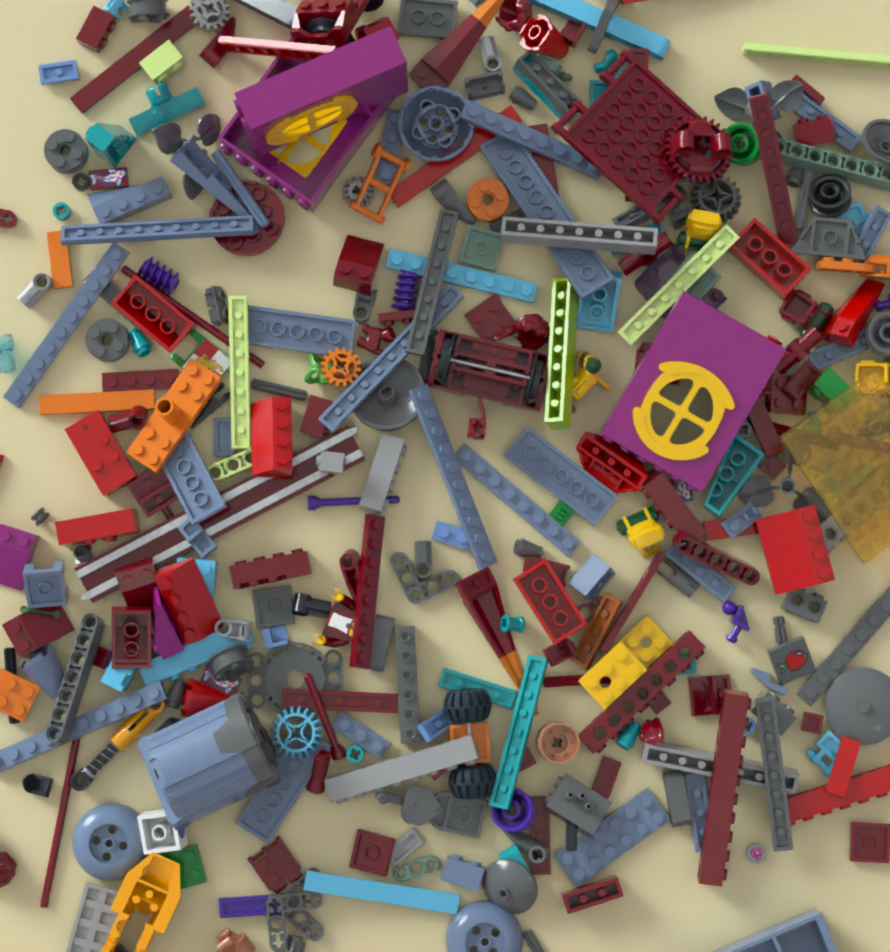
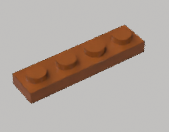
M605 592L575 650L577 656L571 658L573 662L584 669H590L624 603L622 600Z

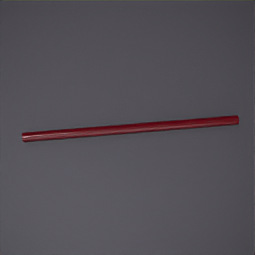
M126 265L121 270L122 273L131 279L135 274L137 275L136 272ZM143 280L187 318L229 346V337L155 287V285L150 284L149 281ZM249 351V360L262 368L265 362Z
M81 738L72 741L40 903V907L48 908L71 790L70 778L74 774Z

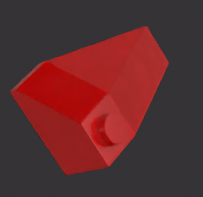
M867 278L827 320L821 329L825 336L823 340L853 348L885 283Z

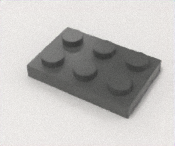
M401 0L398 35L444 39L456 28L458 1Z

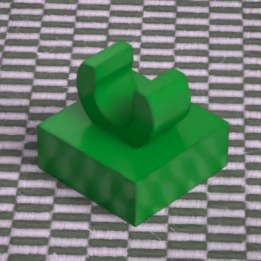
M560 500L549 515L564 527L575 511Z

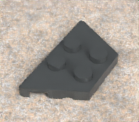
M813 216L791 249L795 254L865 261V255L853 222L848 219Z

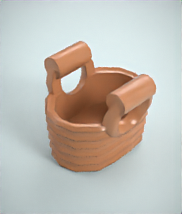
M227 927L216 936L219 942L217 945L219 950L217 952H255L256 947L249 941L244 932L236 934Z

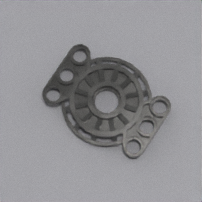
M292 642L276 647L266 658L257 652L250 654L248 657L251 659L257 655L262 660L258 667L253 666V669L247 672L248 698L253 708H261L267 702L277 712L283 713V710L277 708L274 704L278 703L281 705L282 688L295 689L289 687L286 683L287 673L294 669L301 671L304 676L310 673L317 690L343 691L342 656L337 650H329L323 656L313 646ZM292 645L301 646L300 649H288V646ZM307 647L316 652V654L313 655L305 651L304 648ZM284 648V652L279 653L276 657L272 655L277 650ZM332 652L336 653L339 657L338 662L335 664H331L328 661V655ZM331 672L338 673V682L331 683L328 675ZM254 675L261 676V685L255 686L252 684L251 679ZM305 679L303 685L296 689L309 690ZM255 694H259L263 698V702L260 705H255L252 702V697Z

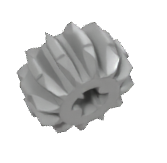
M352 177L353 183L347 180L346 185L348 187L342 188V191L345 192L342 197L343 199H348L346 202L348 206L351 201L355 202L357 194L353 193H355L356 189L360 191L363 177H360L359 181ZM373 186L367 187L360 203L361 206L364 207L363 202L370 205L371 202L368 198H374V194L370 193L374 190Z

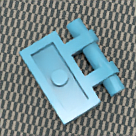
M827 730L815 743L820 749L817 753L811 748L806 752L810 757V761L813 764H817L823 770L822 773L826 777H830L840 740L830 730ZM825 754L832 760L829 765L822 759Z

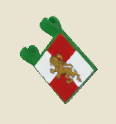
M193 329L190 332V336L199 342L197 347L186 360H183L176 353L172 354L171 360L184 369L192 358L222 377L230 367V358L198 331Z

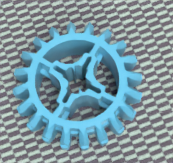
M291 706V713L284 709V717L280 713L277 714L280 721L273 720L272 723L277 725V728L271 727L270 730L276 731V734L270 737L271 739L277 738L278 741L274 742L273 746L280 744L281 747L277 751L281 752L285 749V757L288 756L289 752H292V759L295 758L296 753H298L301 759L303 758L302 752H305L307 756L310 755L309 748L312 751H316V747L313 744L320 745L321 743L319 740H316V737H323V734L317 733V730H321L323 727H316V723H319L320 719L313 721L312 718L316 714L313 712L308 716V708L302 713V706H298L297 712H295L294 706ZM300 716L305 718V720L299 725H294L288 718ZM309 723L312 727V738L310 741L304 734V729ZM283 724L289 730V736L285 741L281 737ZM304 725L301 728V731L299 732L301 734V737L298 738V736H296V738L293 737L290 740V738L293 736L292 734L294 733L292 728L295 727L297 729ZM293 740H299L306 746L296 749L288 745Z

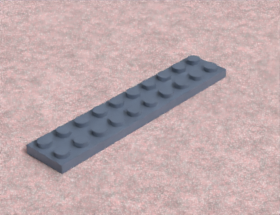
M499 136L479 146L481 152L526 218L576 222L526 148ZM545 246L581 300L612 283L615 279L596 250Z

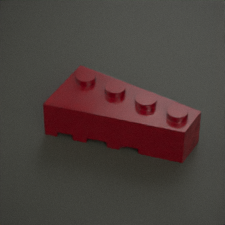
M655 468L647 472L649 476L642 485L643 489L641 491L647 499L651 498L654 504L652 506L658 514L663 513L666 517L664 522L670 529L674 527L677 533L683 532L696 539L706 534L707 531L663 473ZM682 540L681 544H683L684 542L686 543L687 540Z
M303 548L291 550L292 554L284 555V552L272 554L273 558L265 559V556L254 558L252 562L246 563V560L235 562V565L229 566L233 589L239 590L312 574L308 551H303Z

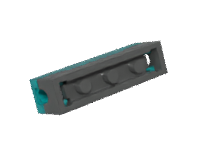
M527 51L517 59L512 70L559 119L569 111L574 101L578 100L583 104L534 52Z

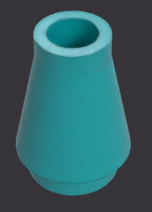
M137 328L128 332L135 355L142 358L152 352V345Z
M633 721L617 736L616 744L629 751L630 748L634 747L641 726Z

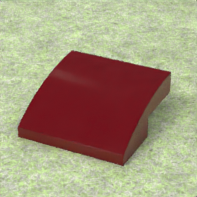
M730 674L688 678L691 715L720 714L723 690H731Z

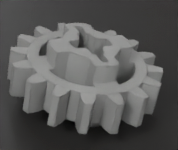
M191 0L192 6L189 7V12H191L190 19H195L193 21L194 26L200 25L199 30L206 28L207 33H209L210 28H213L214 32H217L218 26L222 29L224 26L223 22H228L227 17L230 16V11H228L230 5L224 4L226 0ZM217 5L221 7L222 13L221 10L218 9ZM210 9L213 10V12H210L209 14L206 13V11H209ZM197 10H198V13H200V14L202 15V18H200V17L198 16Z

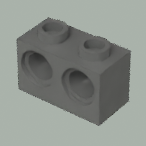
M805 588L786 593L780 609L814 623L820 622L827 605V601L823 600L824 596L814 592L812 595L805 593ZM794 594L800 597L798 605H794L791 602V597ZM811 602H816L818 605V610L815 613L809 609Z

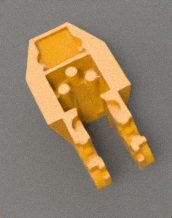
M152 852L126 874L110 908L118 916L101 952H114L129 920L132 918L134 910L151 918L148 923H145L144 931L134 952H147L156 931L164 934L181 898L179 863Z

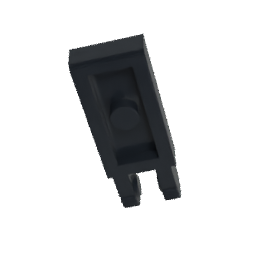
M223 382L217 387L190 428L192 430L222 406L221 404L231 398L230 392L225 393L219 400L215 398L214 395L224 389L225 385Z

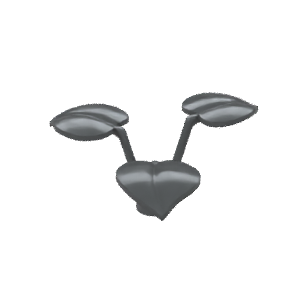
M786 80L776 84L770 93L771 99L776 102L771 107L772 112L778 105L784 112H793L798 109L803 100V84L794 80ZM732 87L715 95V103L725 116L731 119H740L744 115V110H746L752 120V127L755 129L752 112L746 107L748 99L743 89ZM776 130L777 138H783Z
M206 114L200 118L197 125V131L200 136L197 137L196 141L202 139V143L205 146H210L217 141L221 130L218 115ZM165 123L151 130L156 138L159 150L167 155L171 153L174 155L184 144L183 141L189 139L181 138V129L176 123ZM184 173L183 187L187 197L193 200L201 193L203 187Z
M799 431L794 432L781 442L784 452L778 454L782 462H789L787 477L780 481L779 486L770 487V481L767 477L754 475L743 486L739 498L745 503L751 501L754 506L761 507L770 504L774 500L773 489L781 490L785 494L795 493L799 497L794 500V510L815 505L819 519H824L826 504L821 492L813 487L805 488L802 493L795 490V482L791 478L792 464L802 465L806 463L810 458L811 450L803 434Z

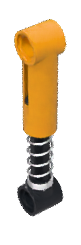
M165 701L161 702L159 709L150 707L131 715L110 737V743L104 746L105 748L102 752L99 751L100 754L96 758L93 757L94 760L88 763V766H84L71 776V787L76 791H83L89 788L96 777V773L102 771V767L107 765L109 760H113V756L118 754L119 750L124 751L165 710ZM148 711V715L136 725L135 723ZM79 775L83 776L86 780L84 786H80L77 783Z

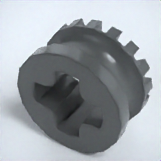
M43 507L31 517L32 521H36L37 526L43 523V519L46 520L50 515L48 512L45 513Z

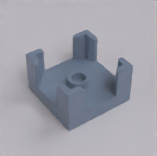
M64 560L55 561L53 568L34 570L35 563L25 564L22 575L28 609L67 605L69 588H65Z

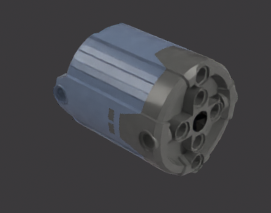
M244 692L236 693L228 699L160 731L146 735L138 743L168 822L175 830L186 828L195 821L281 782L282 774L272 740L267 730L263 728L250 699Z

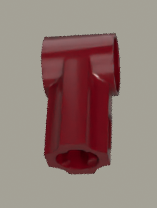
M136 405L130 411L108 416L110 430L115 433L130 428L136 430L143 428L148 415L147 409L141 405Z

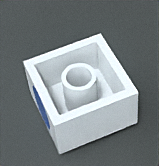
M164 809L145 811L137 816L144 855L151 854L152 852L161 853L181 850L188 845L185 828L175 830L169 824Z

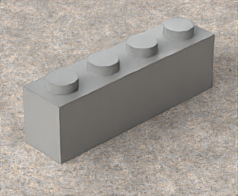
M387 433L382 434L359 508L380 515L382 510H387L389 499L386 498L388 492L392 493L395 481L392 480L394 474L398 475L401 467L398 461L400 456L404 457L407 446L404 445L405 439Z

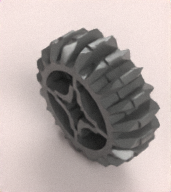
M723 174L713 182L709 180L707 184H704L703 181L698 185L694 184V190L690 193L692 196L690 203L694 204L692 205V210L697 209L718 213L720 218H722V222L726 223L728 219L732 220L734 214L736 215L739 211L738 208L741 206L739 201L742 198V195L738 194L740 188H734L736 182L729 183L730 177L724 180ZM712 188L710 193L701 196L705 189ZM730 203L727 209L720 211L721 205Z

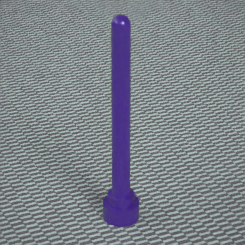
M308 495V511H314L316 508H320V506L359 505L361 497L320 499L316 495ZM387 496L386 498L389 499V504L400 502L398 496Z

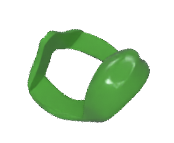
M316 354L309 355V363L312 369L307 371L304 381L308 384L320 383L329 385V380H323L325 374H320L322 369L320 362L325 361ZM331 362L328 364V371L333 367ZM318 371L316 377L312 378L311 376Z

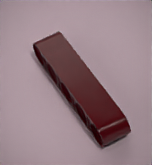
M679 532L673 536L672 544L680 553L747 585L758 583L760 574L751 564L686 533ZM686 539V544L680 547L679 543ZM703 547L702 553L696 554V550ZM720 555L717 562H712L715 556ZM736 563V567L733 570H729L730 565ZM749 571H753L752 575L746 578V574Z

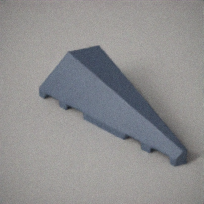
M193 134L177 150L170 161L238 216L252 215L242 205V199L235 197L231 191L233 186L217 164H214L206 156L208 153L206 149L201 150L196 143L198 138Z

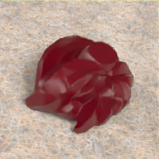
M658 717L654 718V720L647 719L643 723V727H640L639 738L641 742L644 741L651 745L661 744L664 739V730Z

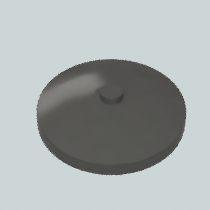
M377 357L370 359L359 367L361 374ZM404 359L355 409V416L364 425L378 431H395L409 425L418 416L409 390L424 385L421 374L410 362Z
M861 667L842 673L832 682L825 697V714L829 725L838 736L859 741L861 745H873L890 736L889 676L876 669Z

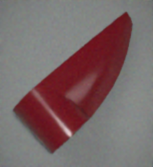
M233 16L199 55L212 68L218 65L227 52L219 44V37L234 36L236 20Z
M348 549L340 557L339 563L348 590L356 603L360 555L356 550ZM348 556L350 557V559H353L352 563L347 561L346 558Z

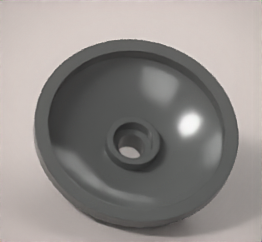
M876 119L869 122L863 129L861 135L862 144L873 159L890 166V120Z
M499 859L492 862L483 874L482 886L487 899L508 913L520 914L526 912L535 903L538 895L537 882L531 871L522 863L513 859Z

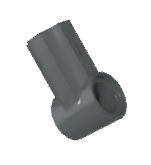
M415 541V575L421 580H426L432 574L431 541ZM420 566H427L429 569L428 574L420 575L418 573Z

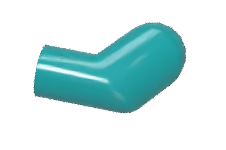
M608 50L603 62L594 63L595 73L607 71L618 59V54L615 50Z

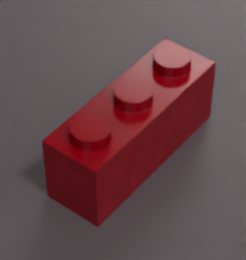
M616 875L561 892L568 914L624 896Z

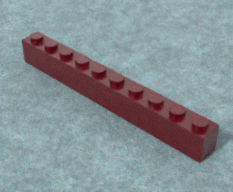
M723 690L697 875L699 884L722 887L723 880L726 881L727 878L725 862H729L730 850H727L728 843L732 842L733 836L730 826L735 822L733 805H737L738 793H735L736 786H740L741 775L738 774L739 767L743 766L741 749L745 748L746 736L743 735L744 729H748L749 717H746L747 710L751 709L752 702L748 693L744 691Z

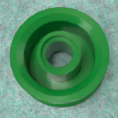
M738 122L726 128L724 133L732 135V149H734L730 154L733 156V159L729 162L741 166L756 163L761 158L756 130L752 125ZM744 139L746 142L745 147L740 149V141Z

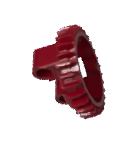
M690 115L688 120L683 117L681 122L677 120L670 127V131L666 133L667 138L663 142L666 144L663 150L668 151L664 154V157L669 158L666 164H672L671 171L676 169L678 171L676 176L682 174L683 181L686 178H690V183L695 179L697 185L701 181L707 184L709 180L713 182L716 178L719 179L727 171L726 168L731 165L729 161L733 159V156L730 154L734 151L732 149V135L724 133L725 128L720 130V123L714 125V119L708 122L707 116L700 120V115H697L695 119ZM694 137L710 138L711 156L692 155L694 151ZM677 157H681L690 166L688 171L685 170L686 167L680 161L676 162ZM720 160L719 164L715 168H713V166Z

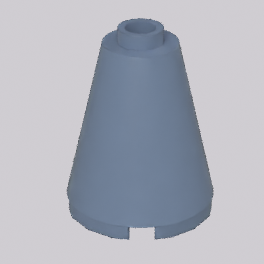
M50 645L49 648L46 646L31 655L29 662L26 663L24 660L19 667L48 696L56 699L64 674L55 649Z

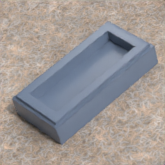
M214 418L215 457H230L234 455V449H232L231 418Z

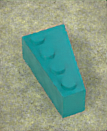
M96 123L94 126H90L85 134L86 141L96 155L114 168L117 167L138 139L120 125Z
M736 434L724 454L703 508L720 519L762 462L765 454Z

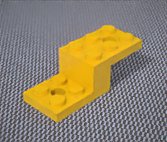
M646 615L611 647L605 656L585 673L578 682L605 710L647 671L646 668L664 653L673 642ZM645 636L651 640V645L648 648L642 647L640 643L641 639ZM604 676L609 677L611 680V684L607 688L600 685V679Z

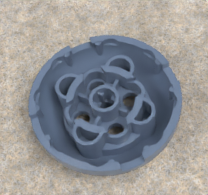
M429 86L414 92L404 102L398 118L399 134L405 147L416 157L429 162L447 161L462 153L471 141L474 131V125L459 119L466 99L455 90L442 86ZM441 110L444 112V116L439 117L436 115V112ZM426 119L428 123L426 126H421L419 121ZM438 124L439 128H433V125ZM448 126L452 127L453 132L446 133L445 128ZM434 135L436 137V141L429 142V136ZM457 142H459V144L453 150L442 154L443 152L451 149V147L455 145Z
M104 803L86 812L77 823L72 840L73 852L81 868L99 880L118 881L124 879L131 869L148 856V854L144 855L137 818L140 814L133 808L118 803ZM111 825L116 826L117 831L115 833L109 832ZM98 836L100 843L94 844L92 841L93 837ZM107 840H112L113 845L108 846L106 844ZM122 841L127 843L125 850H122L119 846ZM106 852L111 854V859L109 861H106L103 858V855Z
M489 900L471 902L461 908L452 917L446 932L447 952H470L471 946H476L478 952H489L492 948H495L497 952H522L523 932L521 925L514 914L508 913ZM478 926L481 931L479 934H474L472 928ZM498 929L500 931L499 936L494 937L491 934L492 930ZM483 938H487L489 941L486 945H483L481 942Z

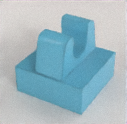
M109 0L103 10L121 19L122 16L118 10L123 8L125 11H128L129 8L125 4V0Z

